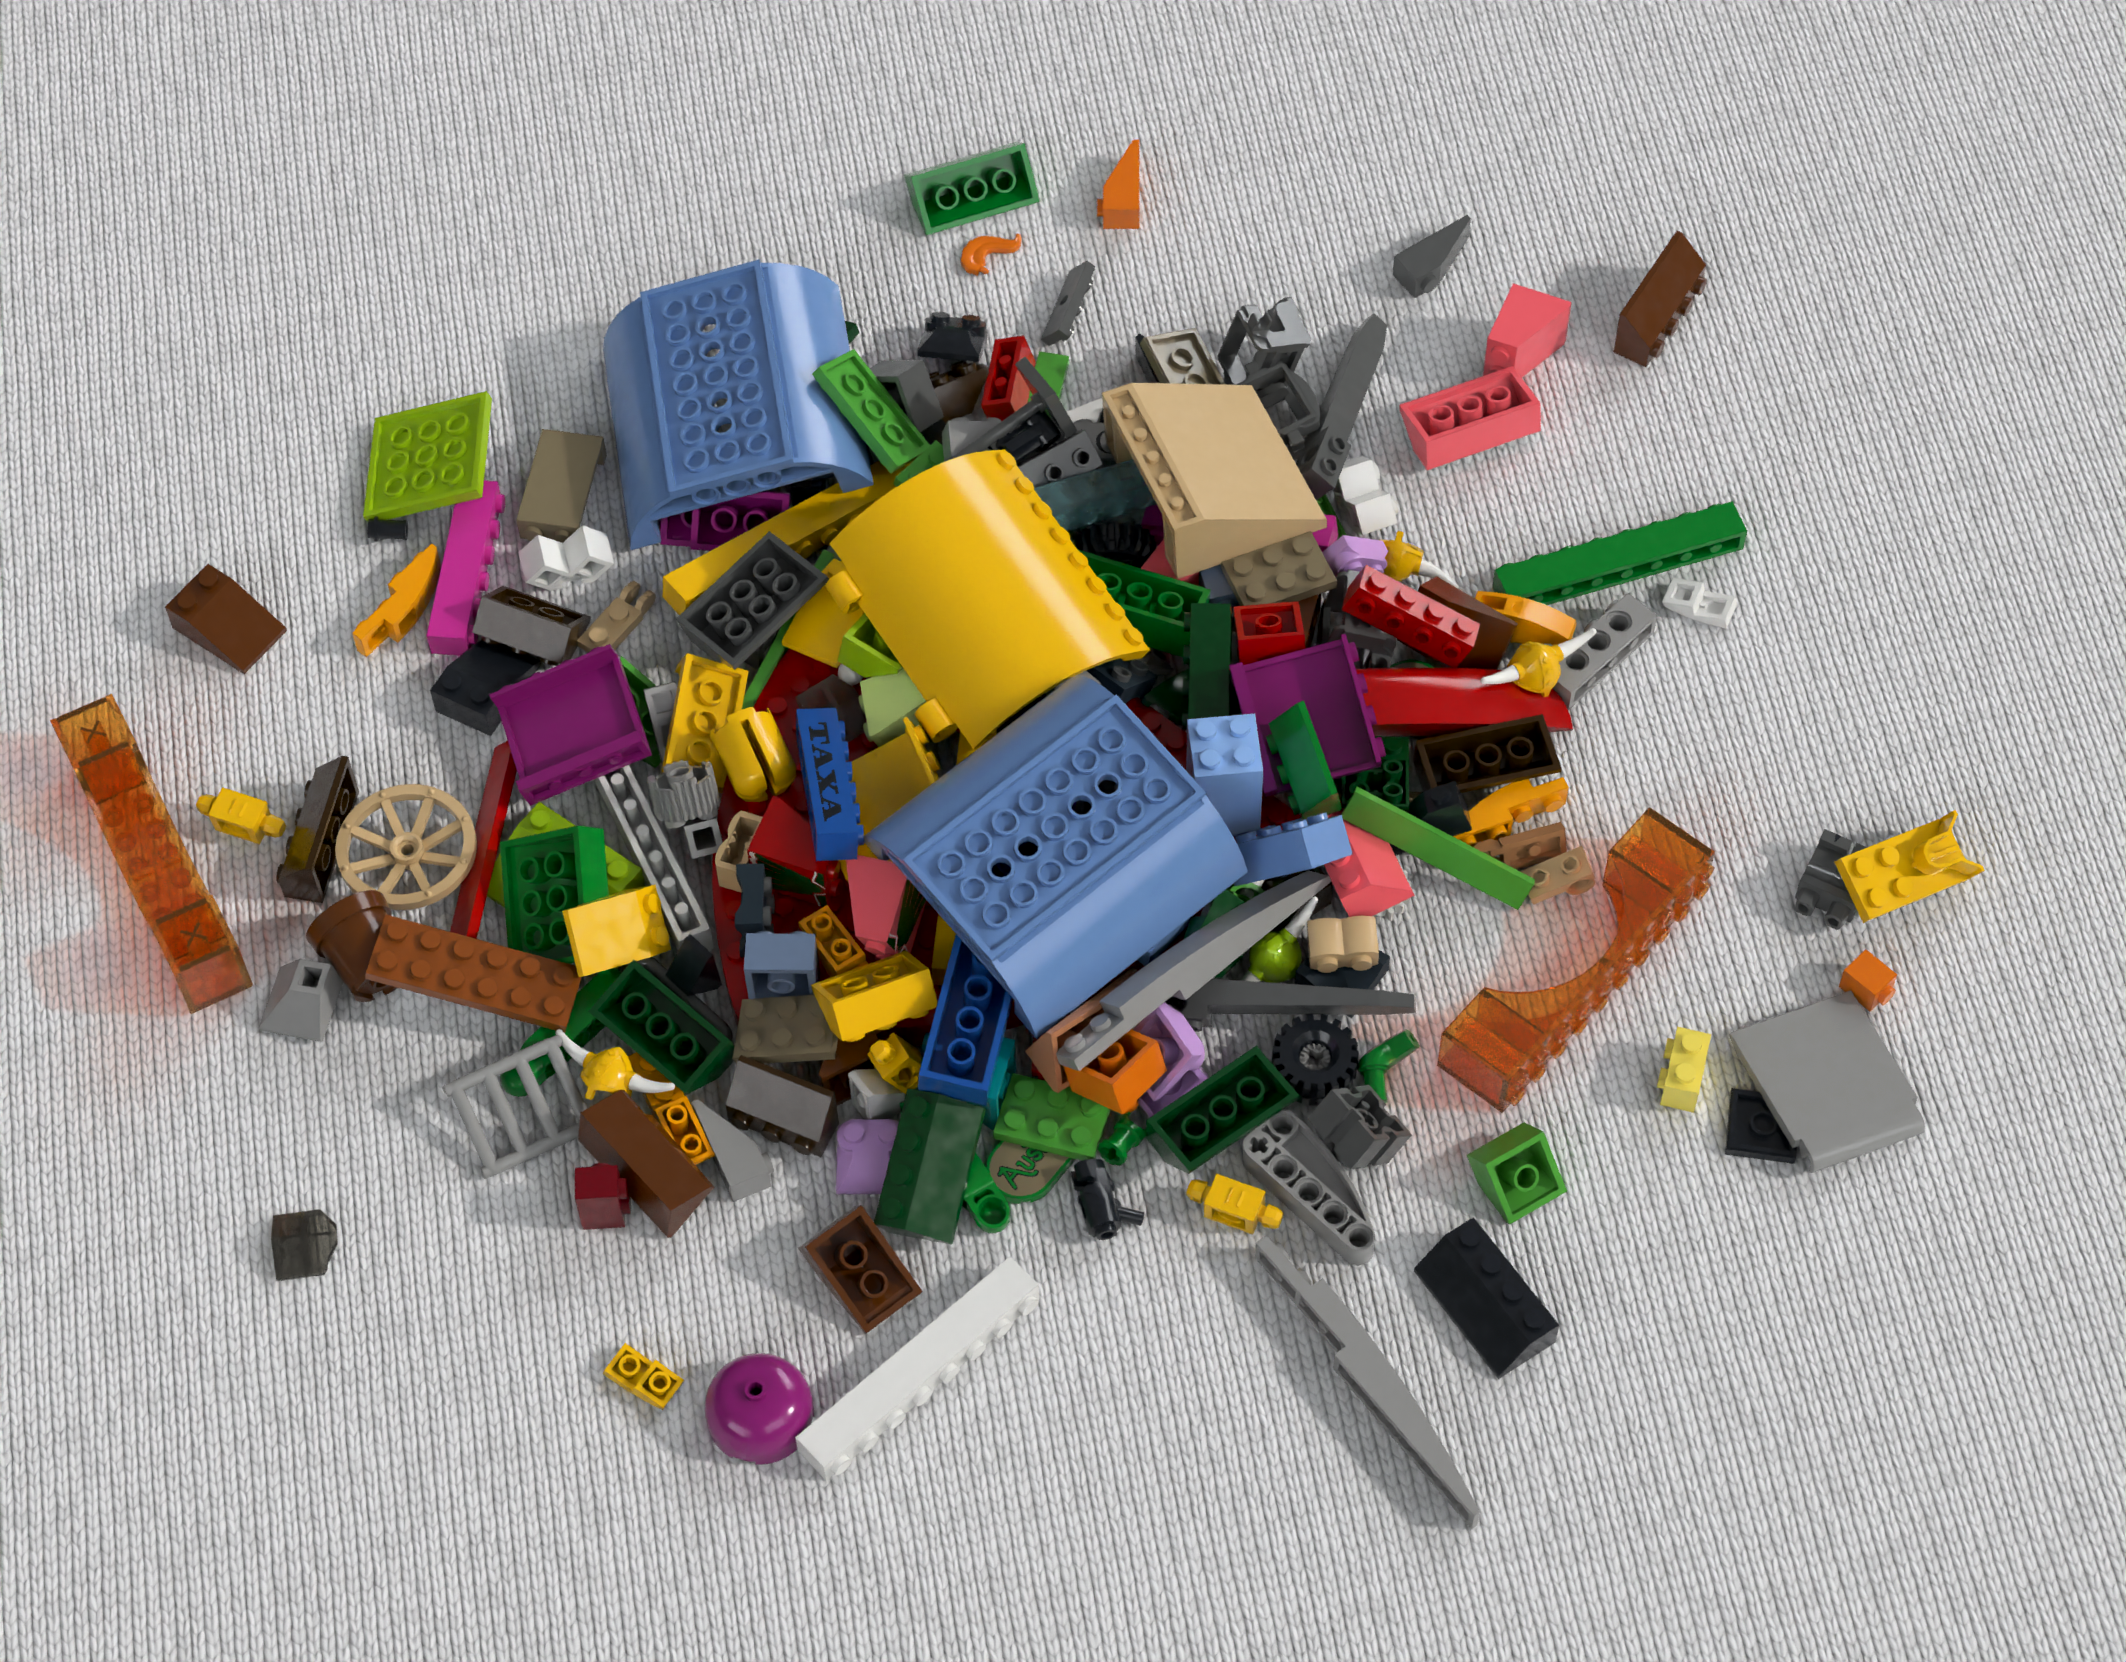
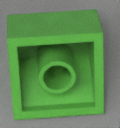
M1525 1122L1467 1154L1478 1185L1508 1224L1517 1221L1567 1192L1544 1131Z

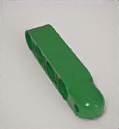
M615 968L599 972L577 993L565 1034L581 1048L605 1027L589 1010L621 974ZM540 1027L524 1042L520 1050L555 1036L556 1030ZM561 1046L559 1048L567 1063L572 1057ZM547 1054L528 1062L539 1086L556 1073ZM516 1068L500 1074L501 1085L505 1092L517 1097L528 1095Z
M904 1101L900 1102L901 1111L903 1109ZM975 1152L962 1206L968 1210L976 1224L983 1231L994 1234L1003 1231L1010 1222V1207L987 1168Z

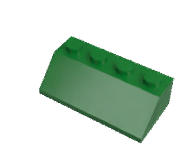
M1021 142L1010 143L904 175L912 206L926 235L1040 202L1025 143Z

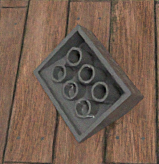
M769 531L680 614L676 621L690 641L709 657L735 670L827 583L829 578Z

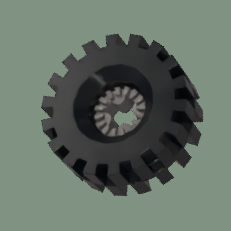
M1314 1013L1306 1014V1021H1301L1299 1016L1293 1018L1292 1027L1286 1023L1281 1028V1035L1277 1033L1272 1051V1064L1299 1094V1099L1296 1102L1302 1104L1303 1098L1309 1099V1105L1316 1106L1317 1099L1323 1100L1332 1089L1348 1088L1350 1090L1353 1086V1079H1356L1358 1043L1356 1038L1351 1039L1352 1031L1348 1027L1341 1030L1342 1022L1335 1018L1333 1023L1328 1022V1015L1321 1014L1320 1020H1314ZM1312 1056L1315 1060L1321 1058V1065L1319 1067L1315 1064L1309 1065V1057Z

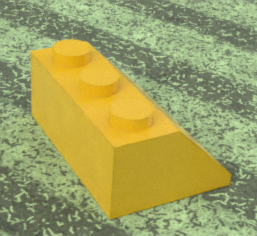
M907 951L811 985L831 1032L842 1042L860 1040L865 1036V1033L876 1029H890L896 1026L898 1021L906 1018L923 1017L929 1013V1010L936 1008L938 1004L929 968Z

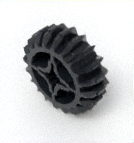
M1117 520L1114 523L1104 521L1101 525L1092 524L1091 529L1084 528L1081 534L1075 535V541L1073 542L1078 550L1137 568H1141L1157 548L1155 537L1150 535L1149 529H1142L1141 524L1131 525L1130 521L1118 523Z

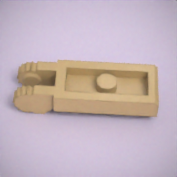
M630 581L621 591L619 598L616 597L577 640L578 647L589 653L596 647L610 644L616 650L643 620V616L649 608L652 607L656 599L655 593L649 590L646 591L637 600L635 607H633L630 603L636 598L641 588L639 583Z

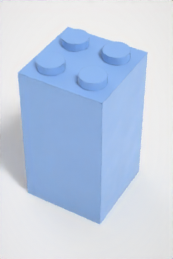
M1255 713L1187 719L1186 770L1206 792V796L1224 820L1233 837L1254 831L1257 835L1256 830L1260 829L1263 766Z

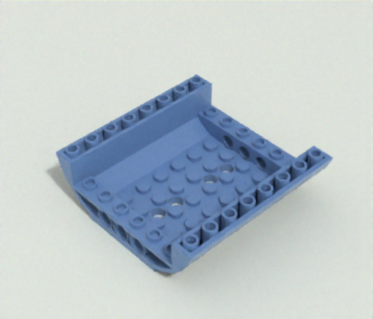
M759 259L640 292L641 297L628 304L616 315L609 325L604 337L603 353L631 550L661 542L658 519L828 473H834L843 493L874 485L866 442L860 438L856 429L842 415L837 405L820 387L818 381L812 375L818 367L850 351L839 286L827 276L798 265L761 263ZM707 325H716L712 331L702 332ZM720 349L717 355L706 357L710 350ZM728 399L723 406L713 407L716 401ZM731 424L730 429L726 432H717L722 425Z
M1075 675L1068 679L864 836V843L875 856L881 860H892L1014 999V1014L1036 1039L1248 872L1234 837L1214 805L1206 796L1203 788L1117 694L1113 695L1099 683L1081 675ZM1104 780H1112L1117 784L1118 789L1114 793L1105 794L1099 790L1098 785ZM1080 800L1088 802L1091 806V810L1083 815L1075 813L1071 808L1075 802ZM1024 842H1032L1037 846L1038 851L1032 856H1024L1018 851V847ZM997 863H1005L1009 865L1011 872L1005 877H997L991 872V869Z

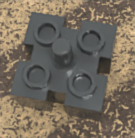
M1370 1085L1355 1086L1351 1091L1348 1088L1332 1089L1308 1117V1120L1315 1127L1316 1134L1322 1140L1335 1144L1330 1152L1336 1160L1349 1167L1350 1170L1363 1168L1371 1164L1373 1166L1388 1164L1412 1136L1396 1115H1390L1384 1109L1386 1104Z

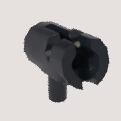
M1086 1159L1074 1165L1075 1171H1070L1074 1189L1080 1191L1077 1201L1081 1206L1090 1236L1097 1237L1098 1240L1113 1238L1122 1227L1121 1221L1139 1226L1142 1225L1144 1212L1122 1207L1119 1200L1114 1198L1113 1191H1115V1186L1106 1170L1104 1161L1101 1159Z

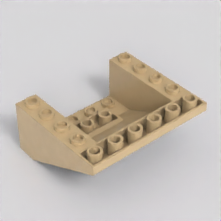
M1129 383L1102 392L1106 444L1117 465L1134 460L1163 515L1165 557L1177 579L1220 565L1223 561L1289 538L1327 528V519L1252 385Z

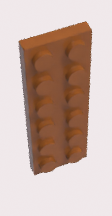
M386 914L365 975L367 980L552 1030L561 1029L564 1033L566 1032L582 977H578L577 969L574 965Z

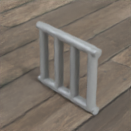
M559 1035L542 1040L453 1080L442 1087L444 1093L448 1097L452 1096L483 1164V1167L480 1169L484 1179L502 1173L578 1138L580 1112L586 1110L587 1106L559 1048L562 1046V1040ZM545 1054L548 1055L578 1120V1123L560 1131L528 1063ZM514 1068L517 1070L547 1136L530 1145H527L496 1077ZM483 1082L515 1150L497 1160L465 1093V1090Z

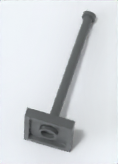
M1024 357L1015 365L1033 394L1030 397L1031 401L950 459L985 450L1038 411L1041 413L1046 411L1066 438L1077 432V429L1055 391L1028 359Z

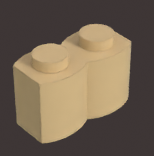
M741 810L731 820L728 828V838L720 845L715 856L719 886L742 892L737 881L736 864H749L747 849L763 818L762 816Z
M1352 916L1343 919L1318 918L1307 921L1310 969L1330 973L1341 967H1350L1354 970L1363 971L1378 965L1379 949L1375 917Z

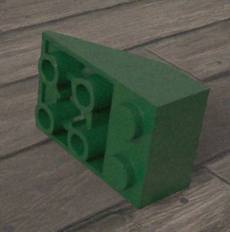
M1375 736V738H1382L1386 756L1380 757L1381 767L1341 777L1342 808L1346 806L1356 787H1359L1401 810H1409V738Z

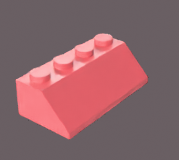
M1513 366L1399 405L1413 450L1427 470L1541 431V403Z
M1344 808L1329 814L1328 818L1341 815ZM1343 819L1353 854L1324 864L1348 916H1374L1415 896L1390 844Z

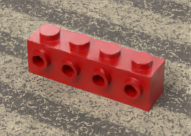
M1368 565L1364 566L1349 585L1341 609L1453 668H1457L1474 648L1480 627L1479 623Z

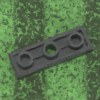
M1088 260L1071 269L1066 277L1041 338L1048 346L1060 340L1066 341L1074 332L1075 327L1072 325L1074 319L1084 307V303H1082L1083 297L1093 285L1091 278L1095 266Z

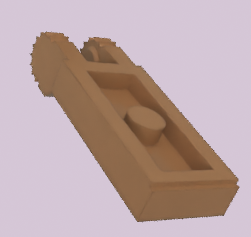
M1561 822L1502 837L1498 841L1487 839L1474 845V848L1516 870L1542 863L1567 852L1565 827Z

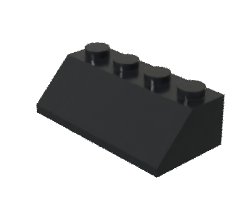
M1474 1217L1444 1235L1414 1268V1272L1498 1379L1556 1343L1559 1330L1558 1322Z

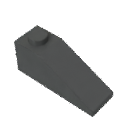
M1468 215L1394 255L1393 276L1414 299L1423 293L1433 291L1442 281L1469 238L1471 218Z

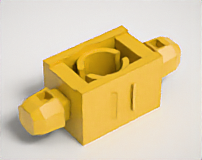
M222 787L218 796L201 795L196 802L197 810L210 818L215 830L256 844L261 843L264 835L274 838L281 837L286 830L285 822L271 814L267 801Z
M893 1032L886 1041L878 1040L875 1042L867 1055L881 1077L906 1094L908 1088L915 1089L918 1087V1075L923 1056L916 1047Z
M1217 1173L1211 1186L1206 1181L1194 1179L1190 1181L1186 1194L1191 1200L1199 1204L1204 1202V1217L1250 1234H1254L1258 1222H1261L1263 1227L1276 1229L1279 1228L1283 1219V1212L1279 1208L1271 1204L1265 1206V1190Z

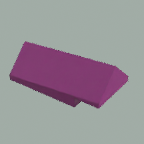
M762 491L662 518L660 545L685 546L693 550L711 551L790 509V493Z

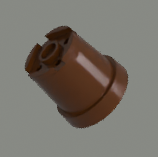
M377 890L358 892L336 902L312 922L306 933L308 943L320 957L326 958L334 967L358 1002H370L375 1000L372 994L383 991L384 995H387L397 989V987L365 979L366 970L385 914L392 916L391 909L384 895Z

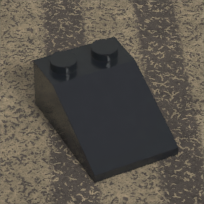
M481 639L449 664L431 688L430 693L435 711L491 736L502 720L498 708L490 699L489 694L499 691L503 686L515 684L529 678L532 674L536 673L542 664L541 660L530 655L515 653L511 650L510 646L503 643L498 645L490 644Z

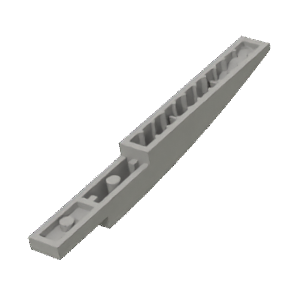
M1309 870L1232 909L1164 952L1099 1001L1104 1013L1094 1017L1081 1032L1069 1037L1065 1041L1064 1045L1056 1053L1059 1064L1080 1071L1171 996L1187 1000L1331 882L1330 877Z
M1267 1235L1257 1241L1255 1247L1256 1260L1337 1352L1334 1354V1371L1471 1529L1475 1528L1478 1524L1480 1511L1460 1473L1423 1411L1369 1334L1323 1278L1312 1285L1307 1273L1301 1268L1296 1269L1289 1261V1255L1280 1243L1274 1244Z

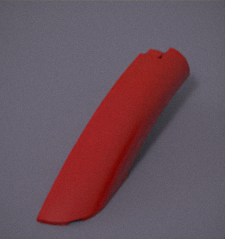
M1477 668L1356 669L1357 674L1363 673L1368 689V692L1363 694L1366 706L1372 705L1377 721V724L1372 725L1374 736L1435 737L1541 714L1544 716L1549 732L1573 730L1569 711L1562 698L1553 688L1549 696L1543 697L1541 693L1525 690L1517 686L1513 681L1492 685L1481 683L1483 677L1495 674L1501 670Z

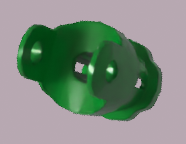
M1130 1112L1125 1113L1114 1125L1113 1134L1108 1139H1103L1098 1145L1101 1157L1111 1165L1121 1166L1124 1164L1129 1150L1137 1147L1146 1137V1129H1142L1128 1118L1131 1114Z

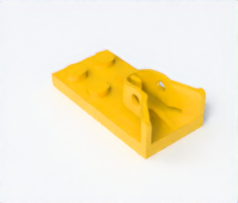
M689 653L685 654L675 669V673L679 674V681L662 772H664L663 767L666 764H672L680 760L688 761V764L691 766H700L702 761H710L718 792L722 793L727 773L710 739V732L713 729L716 734L721 727L728 723L726 716L742 709L748 670L741 668L734 670L717 661Z
M1956 810L1940 819L1842 857L1834 862L1863 923L1963 883L1985 871L1982 865L1969 861L1963 856L1952 833L1953 825L1958 816Z

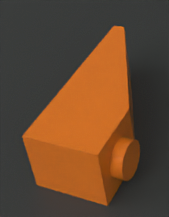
M1134 139L1103 185V198H1097V217H1103V229H1139V139Z

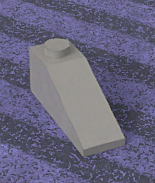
M700 1100L692 1101V1108L715 1154L713 1157L714 1162L732 1201L735 1202L772 1187L769 1173L774 1172V1168L767 1152L761 1154L756 1142Z

